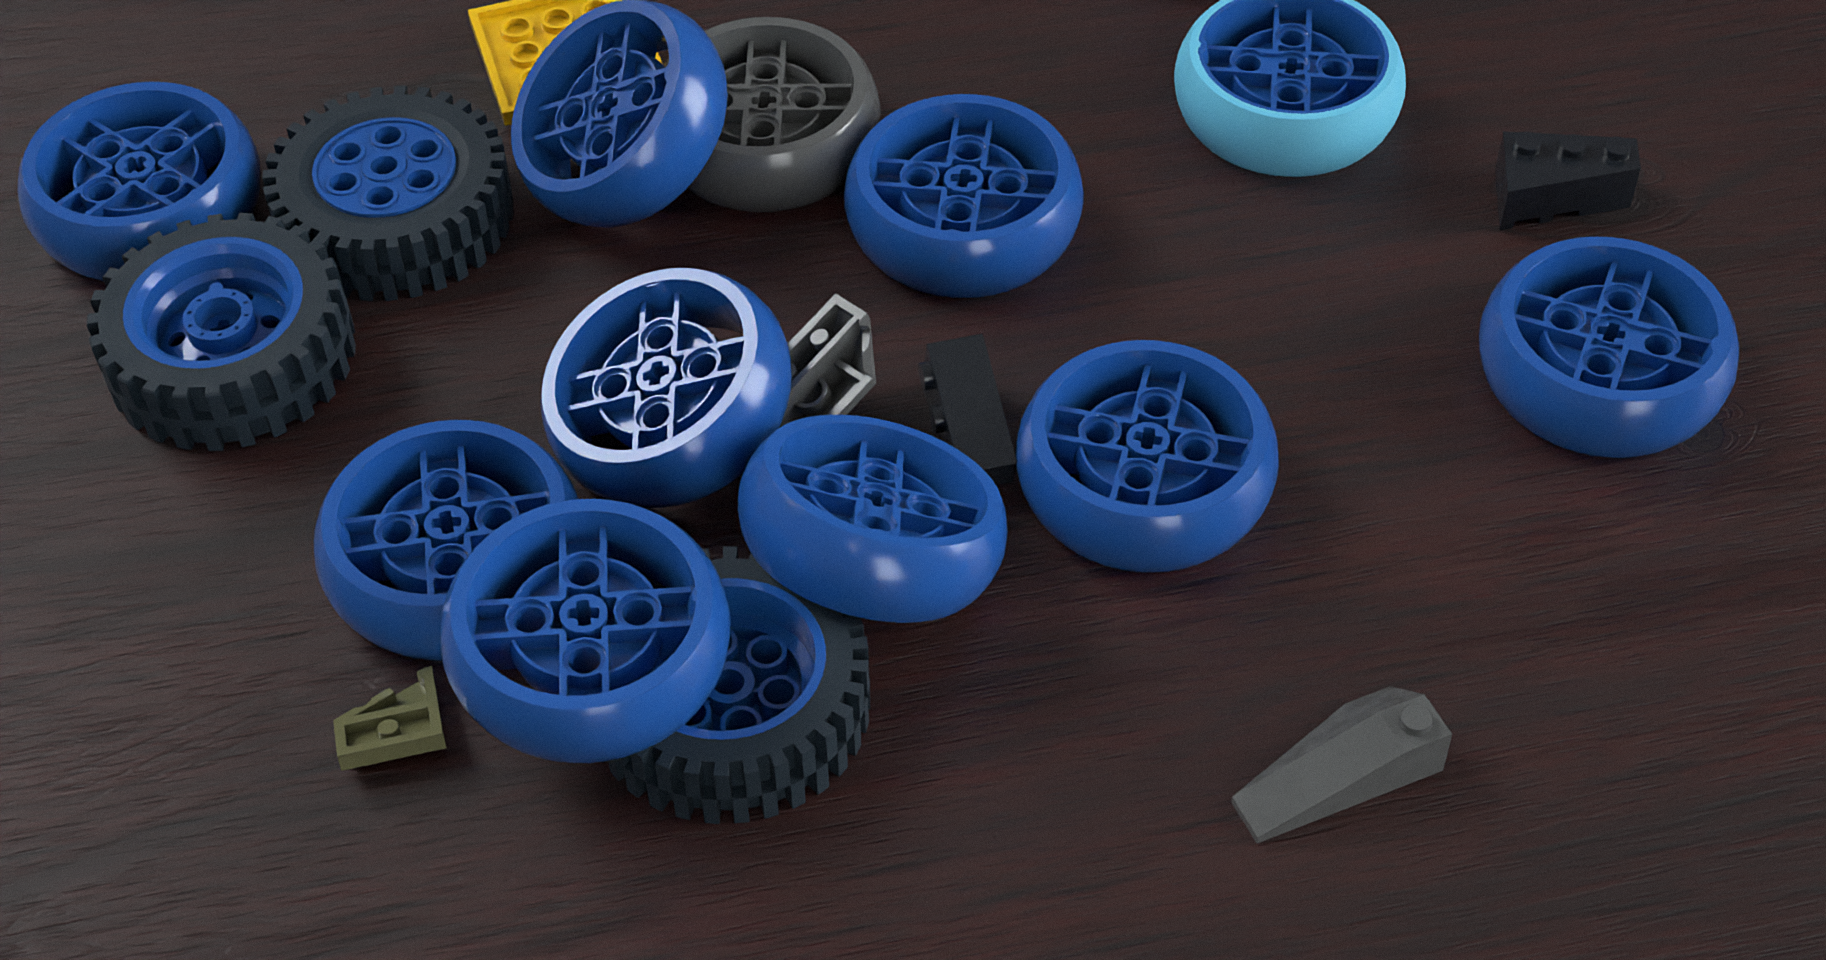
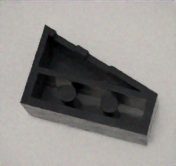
M1503 131L1495 167L1499 230L1511 229L1514 222L1536 218L1538 223L1550 222L1553 220V215L1576 211L1579 217L1631 207L1641 170L1637 138Z
M983 333L928 343L924 362L918 363V372L929 407L930 421L934 434H938L940 440L958 449L976 462L990 476L995 485L1013 482L1017 459Z

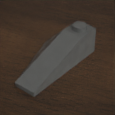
M1390 686L1345 703L1233 795L1231 803L1258 844L1443 771L1452 733L1425 694Z

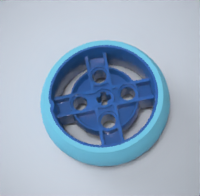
M1220 0L1194 22L1184 38L1175 64L1174 82L1178 105L1185 122L1195 136L1210 151L1234 165L1254 172L1283 177H1303L1337 171L1359 161L1373 151L1387 136L1399 116L1405 98L1406 74L1399 46L1390 30L1377 15L1357 1Z

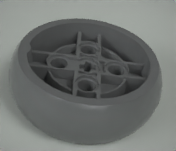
M755 17L723 23L705 30V33L715 45L724 66L728 93L727 110L718 142L707 163L695 180L688 186L687 190L710 203L733 210L776 212L815 203L842 188L846 182L850 162L859 144L870 130L880 122L881 109L877 87L861 56L846 41L833 32L818 25L796 19ZM669 59L664 64V67L668 65Z

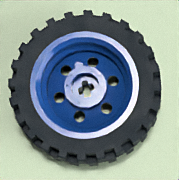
M239 213L237 220H224L222 214L207 216L208 222L191 225L190 220L177 223L178 230L165 236L158 231L147 237L149 245L140 251L132 247L123 254L124 265L119 270L112 267L109 268L102 277L106 286L105 291H94L90 303L95 313H89L86 322L90 333L88 340L118 411L124 412L128 423L136 430L145 426L149 438L163 443L170 436L173 437L177 448L192 450L195 442L206 443L208 451L224 450V443L240 441L241 447L255 445L254 437L271 432L275 438L286 433L285 425L298 418L304 423L315 415L312 406L317 401L321 400L328 403L336 394L333 381L335 379L341 381L346 379L350 371L347 357L355 356L356 344L353 337L355 328L334 259L328 257L326 247L318 239L310 242L305 229L295 225L288 231L285 229L282 219L268 216L265 222L255 221L254 214Z

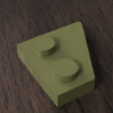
M432 666L424 667L417 671L418 682L395 695L394 691L388 688L372 697L366 705L353 708L333 720L336 751L341 771L447 748Z

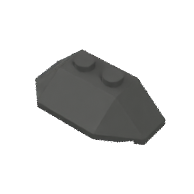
M836 293L788 343L791 357L792 383L788 406L780 427L792 421L811 416L847 415L876 384L870 317L865 311Z

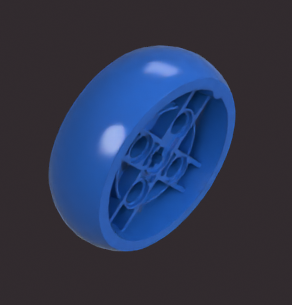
M649 0L615 1L597 7L573 21L552 40L536 60L522 85L514 108L511 126L512 151L518 172L528 190L551 213L572 223L598 228L619 227L636 223L654 215L673 202L695 180L707 163L718 142L725 121L728 98L724 66L715 45L692 18L673 7ZM668 50L669 63L664 67L660 61L655 59L656 52ZM571 158L581 168L580 178L572 179Z
M137 82L118 85L91 93L70 103L51 116L34 134L25 150L19 167L17 193L20 211L24 223L36 242L53 259L76 273L103 281L102 277L110 267L119 270L124 265L123 254L132 247L140 251L149 245L147 237L158 231L165 236L178 230L177 223L190 220L191 225L208 222V215L222 214L224 220H237L239 213L253 214L258 202L261 185L260 158L254 141L243 122L228 106L215 97L190 86L168 82ZM220 161L216 170L207 179V170ZM73 186V191L70 192L68 195H66L67 192H68V191L71 189V187Z
M953 94L931 97L908 104L887 115L870 130L859 144L847 171L844 190V206L849 226L866 257L887 276L900 284L923 293L950 298H976L996 295L1021 287L1040 276L1062 256L1074 237L1079 225L1084 199L1081 172L1076 158L1067 141L1054 126L1036 112L1022 105L1001 98L977 94Z
M1580 237L1556 242L1531 253L1516 263L1499 281L1490 295L1480 321V359L1489 386L1502 406L1516 421L1533 434L1559 447L1582 454L1612 458L1638 457L1657 453L1678 445L1694 436L1716 416L1731 393L1736 380L1739 362L1738 336L1731 311L1719 291L1700 271L1683 259L1665 250L1638 241L1615 237Z
M669 268L636 276L613 287L590 303L570 323L555 345L545 369L541 389V414L548 443L564 470L584 488L604 499L629 503L642 508H666L690 503L722 489L743 474L748 461L760 444L774 431L779 429L791 393L792 373L788 343L779 321L770 308L746 286L725 275L695 268ZM706 328L732 330L744 336L721 341ZM610 432L616 439L631 449L614 450L592 445V436Z
M1157 340L1122 341L1096 347L1072 358L1055 370L1040 385L1026 407L1021 419L1015 449L1017 472L1023 494L1044 528L1063 545L1080 556L1107 567L1133 572L1155 573L1185 569L1208 561L1229 550L1252 529L1264 513L1272 496L1279 468L1278 442L1275 428L1265 404L1253 387L1237 371L1210 354L1186 345ZM1068 473L1079 475L1082 484L1076 481Z
M818 415L792 421L774 431L760 444L748 461L739 484V522L743 537L754 559L772 578L784 587L811 602L843 614L869 620L896 623L925 622L947 617L965 608L982 594L995 577L1005 555L1008 533L1006 510L1000 492L990 476L971 458L946 442L919 430L894 422L855 415Z
M444 420L409 427L377 441L356 456L339 474L325 495L316 522L313 545L315 568L319 583L337 614L355 632L369 642L399 655L416 659L442 661L440 624L444 602L457 571L473 549L490 533L516 516L547 504L579 498L571 480L557 461L543 447L511 429L473 420ZM389 580L396 589H392L390 587L381 585L377 582Z
M576 499L547 504L516 516L490 533L473 549L457 571L444 602L440 624V650L445 673L460 703L469 715L493 737L509 747L537 758L567 763H595L610 761L643 751L675 733L698 712L716 685L725 664L730 639L731 618L727 597L713 563L694 539L679 526L663 516L633 504L604 499ZM646 577L658 582L666 588L654 589L651 583L646 579ZM658 659H667L657 669L652 671ZM518 669L525 681L535 690L511 681L497 670Z

